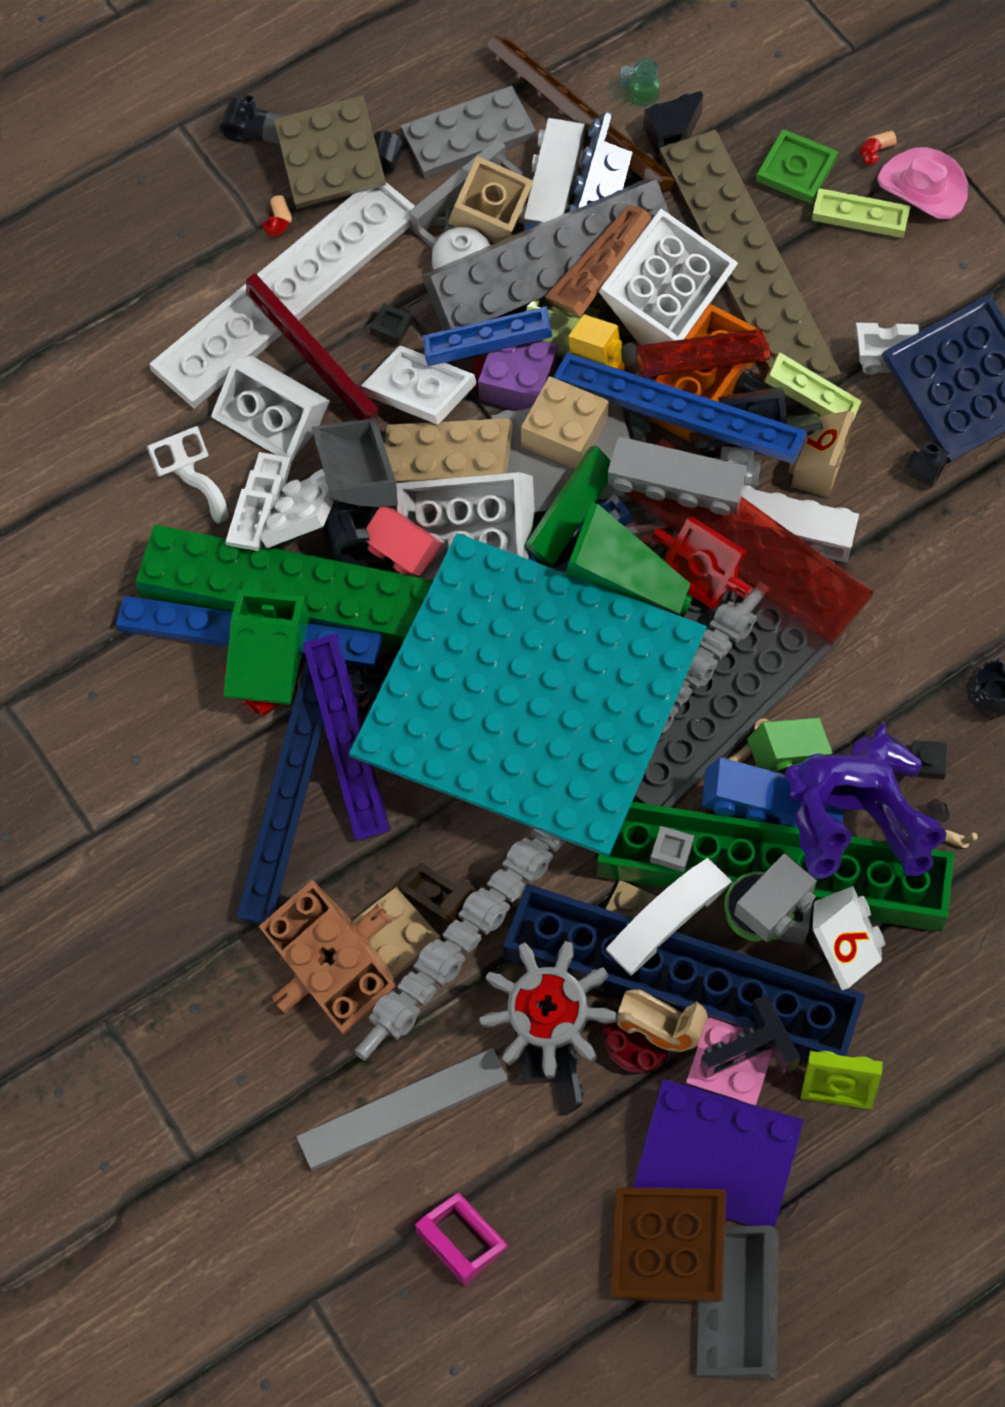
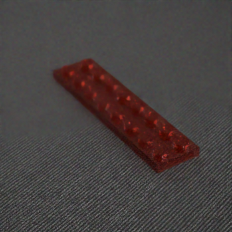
M661 439L657 444L658 446L677 450L664 439ZM634 490L632 492H623L678 534L686 520L694 517L746 550L747 553L738 568L737 577L749 586L758 588L763 592L764 597L831 646L835 644L873 597L874 592L744 497H741L737 515L731 513L719 515L713 513L710 508L702 506L690 508L668 498L655 500L642 492Z

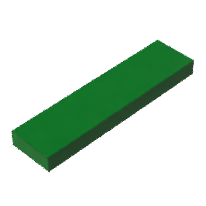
M598 446L589 447L525 544L533 555L547 567L554 565L587 515L591 502L597 500L608 483V470L611 460Z

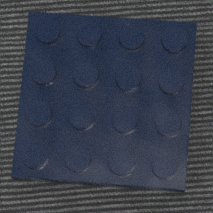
M990 294L885 350L881 354L933 442L950 452L946 462L947 465L1005 433V318Z

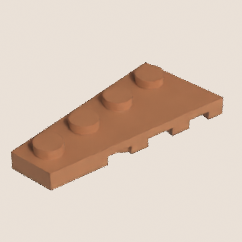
M629 204L547 293L545 298L553 306L581 317L638 236L644 231L646 225L651 220V216L645 209Z

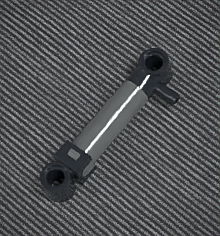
M246 95L243 99L234 98L228 102L219 125V130L224 137L237 142L251 138L280 145L274 119L287 115L257 109L255 97ZM378 131L374 134L383 173L391 174L394 172L403 142L399 136L392 132Z

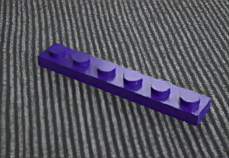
M331 634L303 643L304 651L355 841L391 832L374 766L349 757V752L362 728V722L338 634Z

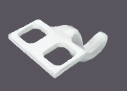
M198 426L146 446L158 476L169 472L176 473L184 482L204 493L209 503L212 518L217 524L227 521L228 509L220 489L207 476L194 470V463L209 456ZM194 434L197 437L201 452L193 457H188L183 447L182 439ZM163 445L169 447L174 459V463L166 468L159 466L154 454L155 449Z

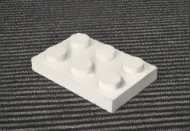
M400 345L361 387L363 393L370 398L438 425L477 383L472 373L446 363L428 366L425 355Z
M323 469L315 472L306 480L301 482L293 480L282 488V493L275 503V508L270 518L266 521V526L260 537L266 548L324 526L335 499L330 497Z

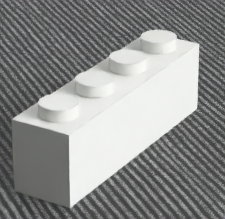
M548 118L546 129H540L537 148H541L539 155L534 154L531 172L535 173L534 182L527 196L529 198L528 204L523 205L519 216V223L524 224V231L526 225L535 227L566 213L584 144V124Z
M745 485L737 515L729 513L722 516L720 533L811 555L823 552L824 556L828 559L848 563L859 514L851 512L847 508L823 506L813 500H797L789 498L782 493L762 492Z

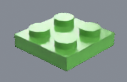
M782 129L757 173L756 182L813 204L817 197L818 189L823 186L838 158V151Z

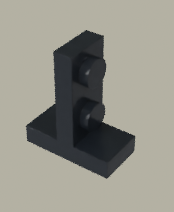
M767 995L754 1000L751 1013L760 1028L759 1030L756 1027L748 1028L737 1035V1040L726 1045L724 1042H717L704 1050L705 1054L701 1057L700 1068L706 1079L768 1050L772 1051L784 1075L797 1069L800 1056Z

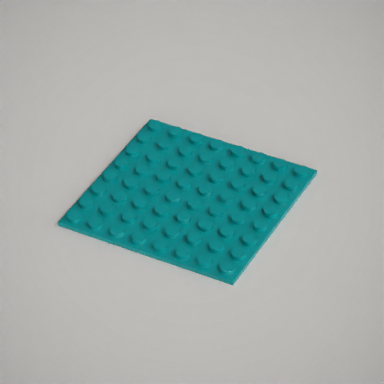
M456 533L349 752V757L609 857L707 626Z

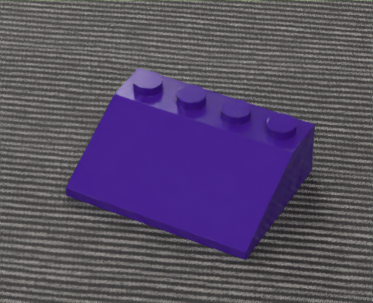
M663 1079L633 1188L725 1189L727 1192V1221L744 1226L772 1225L775 1228L804 1120Z

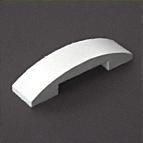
M706 858L683 874L647 905L606 948V952L631 976L656 954L657 948L704 905L708 907L729 888L732 881L714 863Z

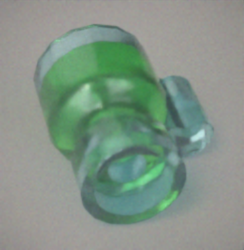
M649 58L638 60L634 65V70L630 66H623L620 69L619 83L621 86L630 89L629 96L636 105L643 107L651 106L659 99L660 80L658 78V64Z

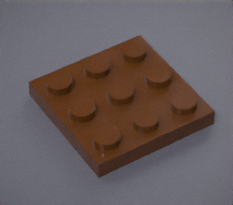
M616 1187L611 1298L613 1300L723 1303L727 1210L726 1190Z

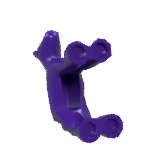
M885 723L876 728L873 736H865L857 740L851 755H823L815 753L810 755L805 761L799 764H792L785 770V777L790 784V797L792 800L800 802V808L794 815L799 829L800 847L806 856L805 866L813 878L823 879L835 873L840 867L842 853L852 839L851 831L840 821L827 814L824 809L834 808L843 811L863 809L868 812L879 826L890 850L902 864L906 875L920 876L930 870L934 864L931 851L946 839L947 833L939 822L914 810L902 796L894 774L915 777L920 772L922 761L897 738L886 734ZM895 818H896L897 821L900 823V825L902 826V828L904 829V831L907 833V835H905L904 832L900 829V827L898 826V824H897Z

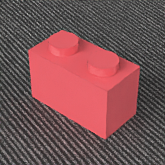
M388 506L379 507L366 528L370 540L366 541L370 544L367 550L381 559L387 556L395 561L392 567L404 575L410 576L415 574L423 577L444 545L443 542Z

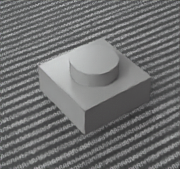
M660 826L650 862L684 872L694 841V835Z

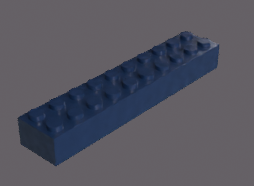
M526 884L503 946L504 961L525 967L520 958L519 945L526 943L534 952L538 968H554L559 950L564 942L567 941L574 946L573 958L567 973L572 975L577 981L583 979L592 971L603 967L609 977L601 985L592 988V990L619 999L623 998L626 991L632 989L642 990L681 1012H684L693 1003L698 1002L705 1008L708 1017L743 1029L756 1027L757 1030L760 1029L751 1013L754 1000L767 995L800 1059L808 1061L810 1051H830L840 1056L847 1055L865 997L864 993L848 988L842 990L839 985L674 932L657 948L656 954L630 976L606 952V948L634 918L531 884Z

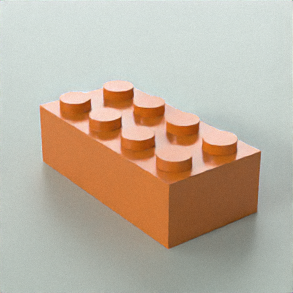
M709 304L655 381L718 402L717 397L733 395L735 385L746 368L751 369L757 361L763 348L765 332ZM642 414V417L690 442L689 433L695 432Z

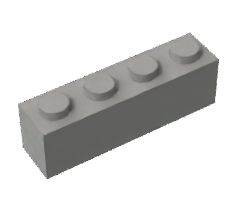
M618 436L608 470V485H613L616 490L621 492H632V490L642 492L655 500H663L664 498L676 500L685 507L694 508L702 506L710 508L713 513L719 515H728L729 513L737 515L746 482L748 466Z

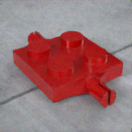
M694 517L686 520L680 533L675 537L666 533L660 527L653 533L654 535L651 539L667 548L665 562L690 583L687 593L711 609L718 607L725 592L729 589L743 597V599H747L753 587L737 578L738 568L747 553L740 546Z

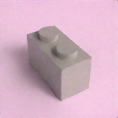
M783 854L737 902L734 915L766 942L774 934L780 937L791 925L792 920L790 917L798 909L801 912L805 911L815 899L816 895L813 892L817 881L786 854Z

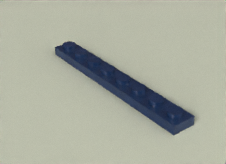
M305 661L238 909V921L261 925L276 912L325 727L307 661Z

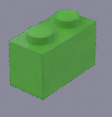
M820 718L763 722L747 738L757 767L784 775L785 770L789 766L805 761L812 754H833Z

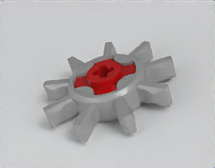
M564 942L559 950L554 968H538L534 952L526 943L520 944V958L527 969L525 975L516 983L507 980L501 974L489 972L486 976L487 981L495 989L509 994L507 1010L491 1012L480 1017L483 1028H495L504 1024H512L517 1032L516 1039L506 1048L502 1060L509 1066L519 1059L523 1050L530 1044L543 1049L542 1067L547 1078H555L557 1070L556 1048L571 1043L577 1048L581 1057L592 1063L597 1058L592 1046L580 1036L586 1021H597L603 1024L616 1023V1012L607 1008L589 1007L585 995L589 990L601 985L609 977L604 967L592 971L578 981L567 973L573 958L574 946L572 943ZM548 1000H552L554 1007L557 1009L556 1011H550L548 1016H544L540 1006H546Z

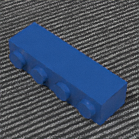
M722 757L705 769L702 807L712 809L721 816L735 815L746 820L798 828L794 815L800 808V802L791 799L790 784L784 774ZM834 808L824 809L827 814L843 824V810Z

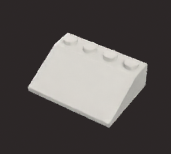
M660 209L600 288L599 293L640 346L667 364L729 278L738 262L663 209Z
M516 472L396 483L397 512L444 543L423 577L415 574L410 576L434 580L456 533L523 558H529V549L525 544L532 533L535 509L532 475Z

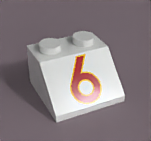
M853 886L814 901L813 931L842 990L852 986L882 961V947L885 946L881 930L878 926L872 927L868 916H871V911L865 897H858Z

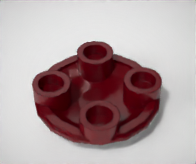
M617 1022L608 1023L604 1026V1047L610 1058L621 1068L633 1073H647L658 1068L667 1058L668 1050L657 1047L644 1034L640 1032L629 1034L621 1029Z

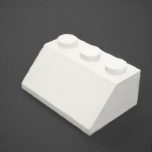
M251 355L232 361L211 417L273 454L290 457L292 462L313 436L312 427L320 425L330 400Z

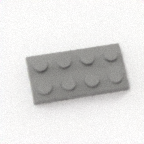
M512 85L400 125L401 135L424 179L467 164L496 139L506 145V149L536 139V130Z

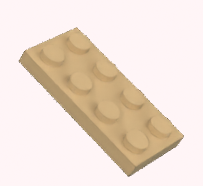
M510 418L449 421L440 422L438 425L432 422L387 425L384 446L396 483L507 473L513 423Z

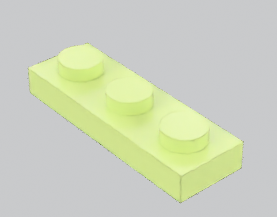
M819 188L812 221L904 238L910 206Z
M782 353L775 357L764 382L774 388L782 387L784 394L821 416L851 411L854 412V420L861 404V400Z

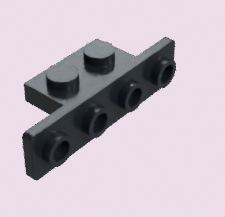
M782 387L717 397L720 403L805 430L807 436L813 434L815 430L823 429V422L816 413L787 418L785 395ZM698 432L689 433L690 442L694 449H699L700 451H713L719 445L731 444Z
M548 1000L546 1006L541 1005L544 1016H548L550 1011H556L557 1009L554 1007L552 1000ZM569 1043L563 1047L556 1048L557 1070L555 1078H547L542 1067L543 1049L529 1044L519 1057L523 1082H554L559 1114L561 1116H568L583 1104V1088L579 1083L576 1067L577 1053L573 1049V1044Z

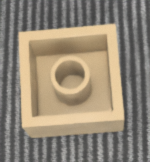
M549 376L521 426V447L575 469L589 447L595 445L608 419L609 401Z

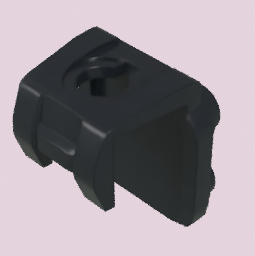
M345 502L332 505L324 526L321 527L323 536L326 537L329 544L332 560L369 568L394 562L387 556L381 559L367 550L370 544L366 541H369L370 537L366 528L379 507H359L358 505Z

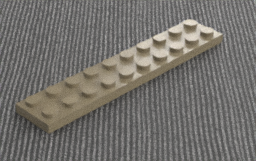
M716 129L659 148V157L667 172L675 179L674 186L699 236L738 262L724 283V286L741 320L765 332L760 358L767 372H769L775 357L782 353L831 383L839 381L841 372Z

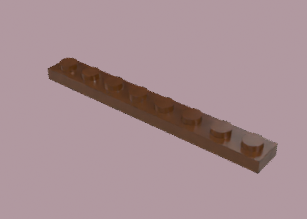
M491 36L486 46L495 53L493 57L500 63L512 67L515 70L514 75L525 83H531L536 88L535 92L538 96L547 101L551 100L557 105L556 110L562 116L569 119L572 118L575 122L584 124V134L589 136L588 133L594 118L598 119L601 115L508 37ZM609 123L604 142L632 152L628 171L637 173L643 180L657 179L661 190H671L675 185L673 176Z

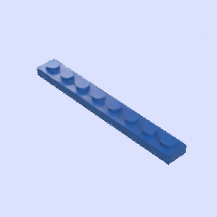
M568 352L553 377L604 398L611 404L791 464L795 463L807 439V432L805 430Z
M124 596L116 627L118 631L228 647L233 612ZM308 623L304 643L331 634H338L346 666L375 670L382 643L381 634ZM304 647L302 649L301 659H307Z

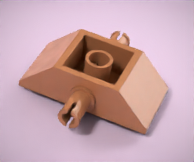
M314 881L308 882L259 926L295 972V977L272 996L274 1002H279L277 1006L284 1013H288L293 1006L310 993L341 1033L345 1034L373 1010L381 997L389 995L391 991L398 988L387 964L370 943V939L393 921L389 914L386 915L387 911L377 903L369 913L355 924ZM333 955V959L335 960V962L331 965L330 959Z

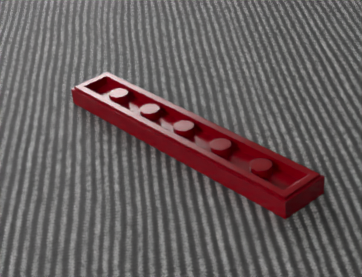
M256 273L246 278V295L357 419L376 418L377 421L378 408Z

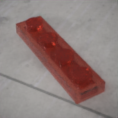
M762 329L636 346V358L643 378L767 361L770 357V349Z

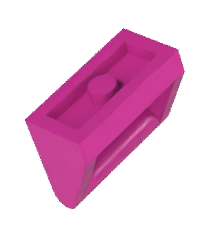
M460 1193L452 1196L415 1224L416 1234L465 1287L508 1248V1244ZM454 1209L491 1248L472 1263L463 1256L436 1226Z

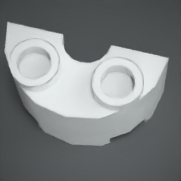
M856 323L859 362L862 365L863 372L868 375L890 373L891 371L881 354L885 350L919 332L918 324H896L891 328L884 329L880 328L878 323Z

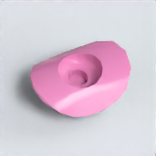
M928 147L912 148L897 154L882 167L877 178L881 188L913 207L939 219H952L961 213L968 198V181L960 165L944 152Z

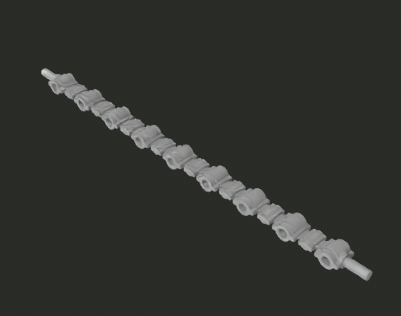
M757 583L748 598L744 599L741 603L734 604L729 601L717 609L712 622L709 624L710 628L714 631L706 630L676 699V705L681 707L692 694V689L689 686L698 689L709 682L714 669L718 666V661L713 658L721 660L727 655L732 647V642L729 640L738 643L740 639L743 640L750 634L757 620V616L751 613V611L768 592L764 584ZM673 706L662 733L671 726L674 716L678 713L677 707ZM534 829L530 833L531 838L534 839L533 841L524 837L522 841L516 842L510 848L505 861L502 863L507 871L499 869L492 875L487 883V887L491 889L490 891L481 887L478 892L475 891L468 896L463 909L459 913V918L464 921L459 922L455 920L447 927L443 934V938L447 941L442 942L437 938L434 943L427 944L414 965V969L419 973L415 974L411 971L399 984L398 990L402 993L398 995L391 991L389 995H384L375 1004L373 1012L369 1016V1021L376 1026L354 1050L360 1059L365 1061L387 1035L398 1039L401 1035H406L412 1029L416 1017L421 1013L420 1009L415 1005L418 1003L424 1007L432 999L437 991L436 987L433 986L434 983L443 987L446 982H451L458 975L461 965L466 960L461 952L464 951L469 954L476 948L478 942L482 939L481 935L478 934L479 931L487 935L490 931L496 930L501 925L506 912L510 909L509 904L505 900L513 903L525 889V884L522 883L523 880L531 884L534 880L541 878L546 872L549 862L553 859V854L548 852V850L551 849L556 852L564 845L565 840Z

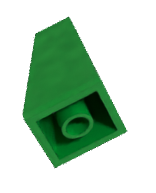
M591 502L565 574L678 616L679 614L686 615L692 600V596L687 595L690 583L598 503Z

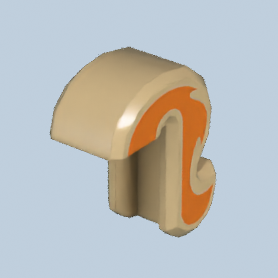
M632 989L626 991L623 995L617 1012L616 1022L621 1029L629 1034L635 1032L644 1034L657 1047L668 1051L683 1052L699 1045L708 1015L705 1008L698 1002L693 1003L684 1012H681L642 990Z

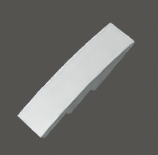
M259 452L254 471L250 470L246 487L241 489L226 539L227 546L259 551L263 543L260 537L266 526V521L270 518L275 508L274 505L282 493V488L285 486L290 471V457Z

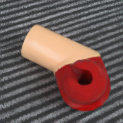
M894 131L873 135L865 140L859 150V155H862L863 164L877 163L879 161L877 151L896 146L897 140Z
M281 195L275 196L270 200L274 216L268 218L269 222L265 220L263 222V230L270 237L281 236L292 221L285 198Z

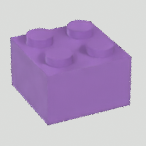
M538 340L488 352L478 380L479 402L514 411L528 409L533 406L549 376L554 377L558 365V344Z

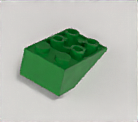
M238 589L231 617L224 698L291 705L310 617L304 596Z

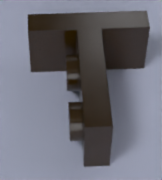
M422 863L398 887L406 898L448 926L455 920L459 922L464 921L459 918V913L463 909L468 896L475 892L474 887L463 880L456 886Z

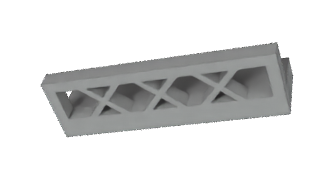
M498 139L477 155L523 176V172L506 159V145ZM476 157L409 211L410 230L431 248L434 247L439 237L434 238L426 231L432 225H445V232L456 228L453 225L449 227L451 225L448 224L450 219L449 211L454 208Z

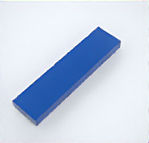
M546 306L424 335L423 343L427 365L433 366L551 338L553 335L549 312Z

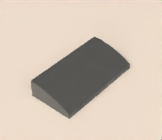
M376 418L312 427L314 441L331 498L360 506L386 507L398 505L396 480Z
M772 1225L726 1227L723 1303L699 1302L698 1377L777 1381L779 1232Z

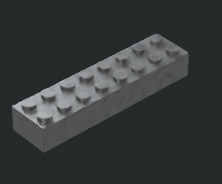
M644 179L421 275L442 330L445 331L491 320L546 296L629 204L645 209L651 216V220L646 227L660 209L669 214L657 179Z

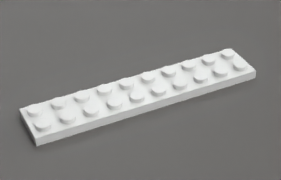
M387 182L384 186L354 193L257 275L290 312L300 320L410 227L409 211L415 206ZM245 284L149 365L155 375L191 407L196 408L224 384L233 360L251 355L256 357L282 334L246 295Z

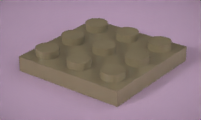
M363 95L274 119L297 209L386 185Z

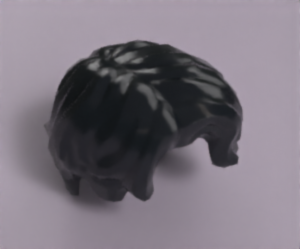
M997 659L995 662L990 660L974 669L972 675L968 678V683L965 686L968 693L967 698L976 710L986 717H1001L1005 714V665L1003 659Z

